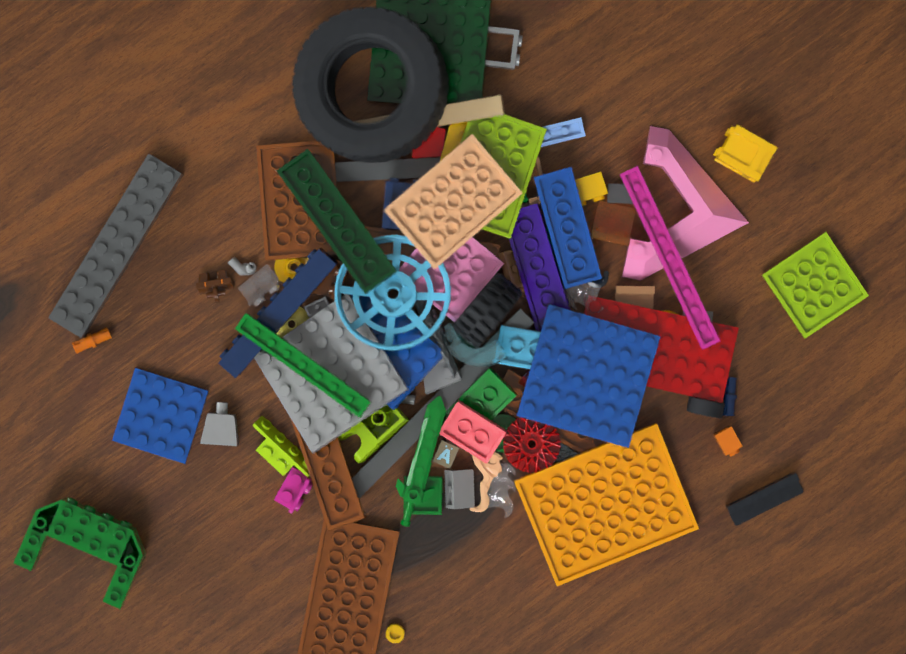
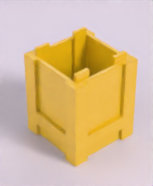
M739 125L731 126L724 134L727 136L724 144L719 149L716 148L713 154L715 156L714 161L753 183L755 181L758 182L778 147Z

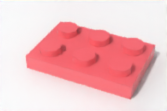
M459 400L440 431V435L486 464L507 433V430Z

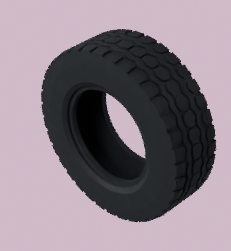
M359 7L340 12L339 15L336 14L328 18V21L325 20L318 26L317 30L315 29L309 35V40L306 39L302 46V51H299L297 63L295 62L293 70L295 73L292 78V86H294L292 88L293 98L295 99L294 103L302 123H304L309 133L323 146L354 161L380 163L401 158L402 155L405 156L411 153L413 149H417L423 144V141H426L432 135V131H435L439 120L443 116V110L446 108L448 99L446 97L449 87L447 85L448 74L440 50L431 37L415 22L389 9ZM369 48H383L396 53L401 59L407 75L406 92L399 107L390 116L378 122L357 123L349 120L338 106L335 95L336 78L342 65L355 53Z

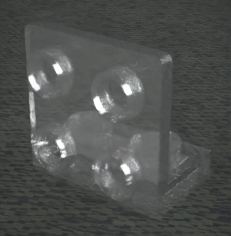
M266 264L239 286L238 290L248 300L249 306H259L266 300L264 297L266 294H273L281 288L279 284L282 281H280L270 266Z

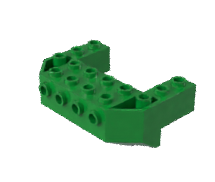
M71 497L63 498L37 509L14 560V564L32 571L37 565L48 537L56 539L117 566L102 602L121 609L146 555L137 529L125 520L119 521L114 519L113 515L106 512L100 513L96 511V508L90 505L84 506L79 504L78 500Z

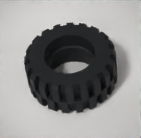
M497 273L453 325L454 330L471 345L479 347L522 296L521 290L505 276Z

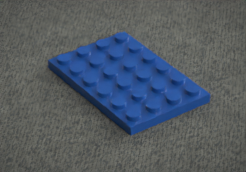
M359 296L361 308L366 313L373 307L371 299L367 296ZM378 312L370 319L375 324L387 328V316ZM405 315L395 318V328L404 327L412 323ZM417 327L404 333L394 334L393 345L409 343L420 338L423 334ZM372 329L380 344H385L386 333ZM430 338L411 348L385 350L409 389L387 404L392 410H395L443 358L440 353L442 349Z

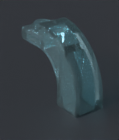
M449 323L444 326L446 330L444 332L445 337L449 342H453L447 349L455 358L463 363L477 367H488L509 358L498 340L485 347L474 349L465 344L461 336L454 330V324Z

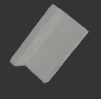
M472 469L444 470L446 508H474V471Z

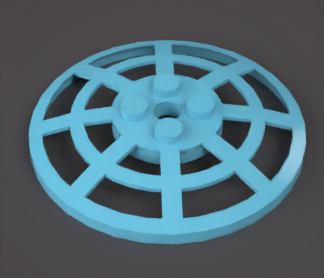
M385 235L373 239L377 244L393 242V254H387L386 257L392 260V265L397 270V273L365 294L356 281L354 287L342 286L347 271L345 265L342 264L335 283L336 308L348 331L366 345L383 350L411 348L428 339L445 319L451 299L449 276L444 264H440L438 268L443 277L445 293H434L432 280L427 272L431 267L429 262L426 260L421 265L413 258L401 255V243L414 246L406 236ZM400 261L411 264L416 270L410 276L400 272ZM422 275L426 281L428 293L416 291L414 282ZM391 289L398 290L399 295L396 299L388 297V292ZM341 294L353 295L354 306L360 317L352 323L348 321L343 310ZM359 296H367L371 299L373 307L366 313L361 308ZM416 300H426L425 309L418 317L412 308ZM433 301H444L440 317L429 330L422 321L430 312ZM378 312L387 316V328L375 324L370 319ZM406 314L412 321L407 326L395 328L396 317ZM366 323L372 329L386 333L385 344L367 339L356 329ZM415 327L423 334L420 338L409 343L393 345L394 334L404 333Z

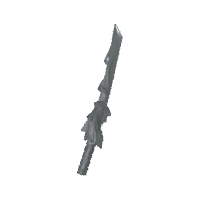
M416 300L414 304L419 315L425 309L426 300ZM430 309V312L424 319L431 328L436 323L437 315ZM438 328L432 335L436 338L442 349L440 353L445 358L450 372L455 379L458 369Z

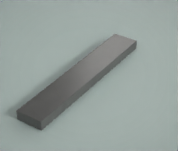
M441 157L398 159L380 163L359 161L336 162V182L421 178L440 162Z

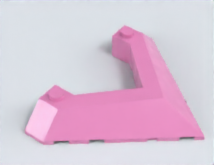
M650 126L643 164L661 167L692 211L685 218L668 228V232L681 259L749 223L670 130ZM629 239L622 277L642 280L663 269L651 241L645 242Z

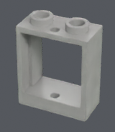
M489 26L490 33L514 35L510 63L486 60V67L514 70L515 66H519L520 54L516 53L517 46L521 47L523 35H519V30Z

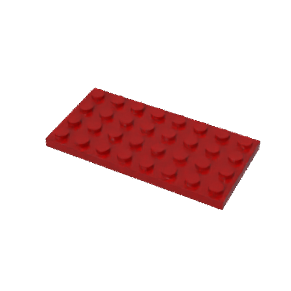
M588 295L584 315L660 336L646 387L723 403L738 327L711 322L720 342L702 350L686 316Z

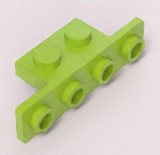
M261 416L253 424V427L266 439L256 451L283 476L295 465L306 477H310L303 454L299 448L293 445L283 433L279 432L269 420Z

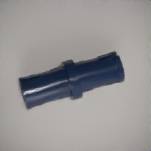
M729 377L724 393L723 403L725 406L723 416H735L737 378Z

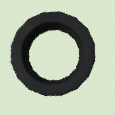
M689 396L686 410L699 415L722 418L725 404Z

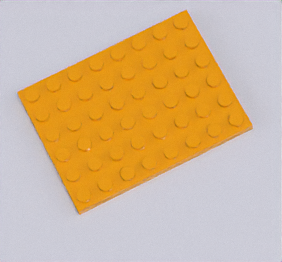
M657 423L634 431L629 448L607 442L549 466V468H543L541 471L538 470L537 473L533 472L514 480L556 586L699 529Z

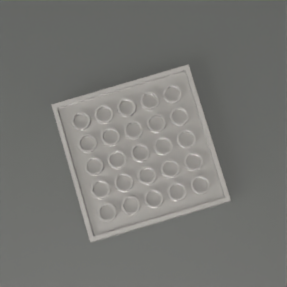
M344 294L341 296L343 310L348 321L352 323L360 316L356 311L352 297L349 294ZM335 301L282 338L372 401L361 418L265 350H262L254 357L312 453L317 452L409 390L385 350L366 345L348 331L338 314ZM366 323L356 329L367 339L380 343Z

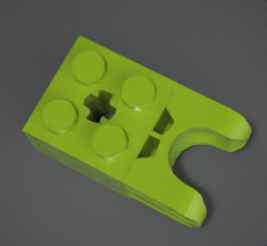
M386 404L338 438L339 440H346L348 437L357 434L361 439V447L354 454V459L357 463H363L410 420L398 407L392 410ZM379 415L384 416L383 422H378L380 420Z

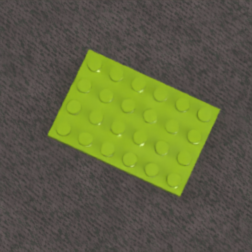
M508 115L467 122L460 144L473 134L522 192L517 199L485 225L482 230L511 239L547 129Z

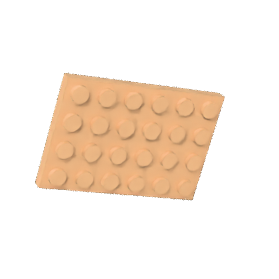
M471 134L384 211L429 264L436 269L517 199L522 192L474 135Z

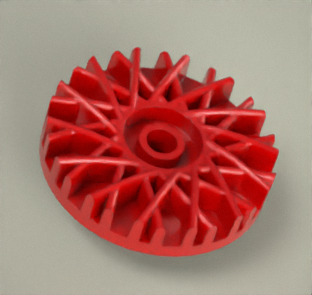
M520 417L507 428V433L503 438V449L508 461L515 468L527 473H537L538 470L541 471L543 468H549L557 459L561 441L555 427ZM531 440L535 441V446L529 447L528 442Z

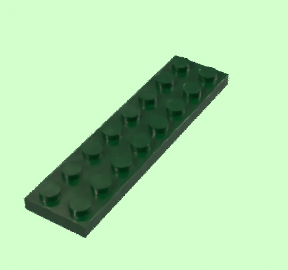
M306 149L277 170V173L365 294L397 273V270L309 149Z

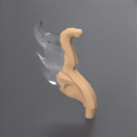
M497 452L493 453L487 464L472 455L475 465L481 471L484 478L480 482L481 502L478 506L469 508L470 511L482 512L490 507H501L506 512L504 517L510 516L513 511V502L509 498L508 490L512 488L515 492L516 487L513 481L509 479L508 473L511 472L516 475L515 469L509 464L500 463L499 461L503 457Z

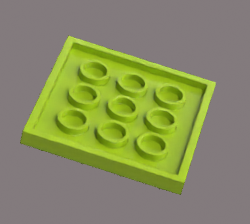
M827 232L762 274V277L804 339L869 296Z

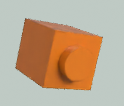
M730 425L713 434L725 456L729 454L731 457L739 453V448L743 447Z

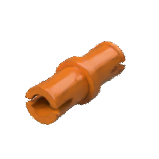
M106 327L96 333L87 334V337L72 342L76 354L88 348L97 347V344L111 339L112 336Z

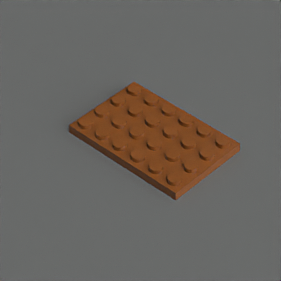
M318 141L256 146L265 261L307 258L314 249L318 250L321 247L329 255H337L277 173L278 169L306 149H309L337 188L334 152Z

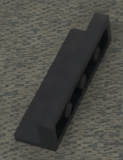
M792 472L726 505L734 524L738 526L802 494L803 489L798 481L797 474Z

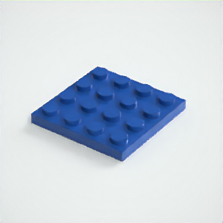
M135 368L112 441L186 464L209 391Z

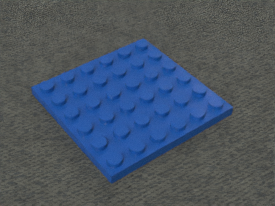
M549 304L517 416L629 448L660 336Z

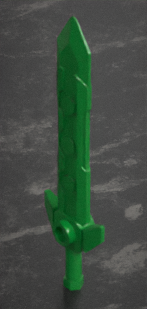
M441 396L436 397L427 405L415 456L412 460L406 482L407 486L405 487V484L400 479H397V491L400 497H403L404 501L407 502L404 516L400 523L403 526L410 527L414 505L427 501L433 496L435 488H431L423 492L446 412Z

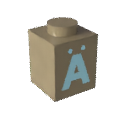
M442 439L433 462L450 469L459 446L448 439L446 441Z

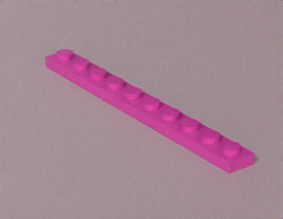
M638 166L621 173L620 177L701 349L703 350L720 342Z

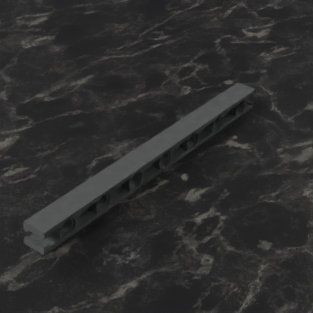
M519 309L504 325L528 329L534 322ZM500 329L459 370L462 380L440 389L352 478L359 499L419 439L427 405L436 397L441 396L447 411L494 363Z

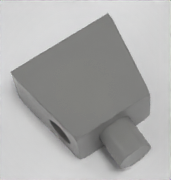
M217 402L216 413H207L201 444L239 445L236 414H227V402Z

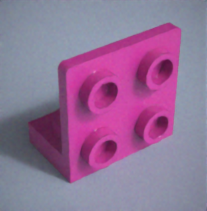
M292 467L274 501L289 508V513L291 514L294 510L298 512L304 502L302 499L303 494L307 495L313 486L311 478L306 477L299 469Z

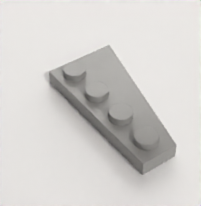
M423 320L422 322H423V323L429 328V330H430L431 327L426 324V321H425V320ZM440 325L439 330L455 363L446 336L444 334L442 326ZM431 335L429 338L439 346L436 338ZM444 357L424 377L425 394L432 393L462 380L458 370L454 379Z

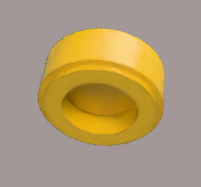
M394 623L387 627L386 638L389 642L399 643L403 640L405 631L400 624Z

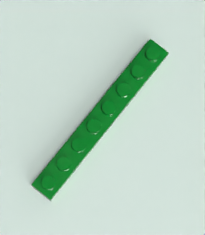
M245 313L235 329L357 417L361 418L372 401L250 314Z

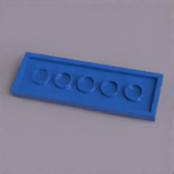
M568 167L534 177L564 288L567 289L602 279L572 168Z

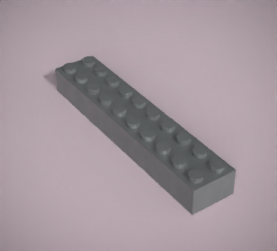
M148 153L48 317L49 319L80 338L86 336L184 174Z

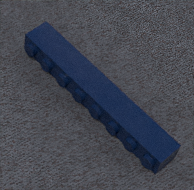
M322 247L318 250L314 249L307 256L309 261L305 265L301 263L295 270L297 274L294 278L291 279L289 277L282 285L284 289L280 293L276 292L269 299L272 303L268 307L263 306L257 313L259 316L257 320L275 333L281 329L338 264ZM240 334L232 341L234 346L230 350L226 348L219 356L221 358L219 364L234 378H237L262 350L257 344Z

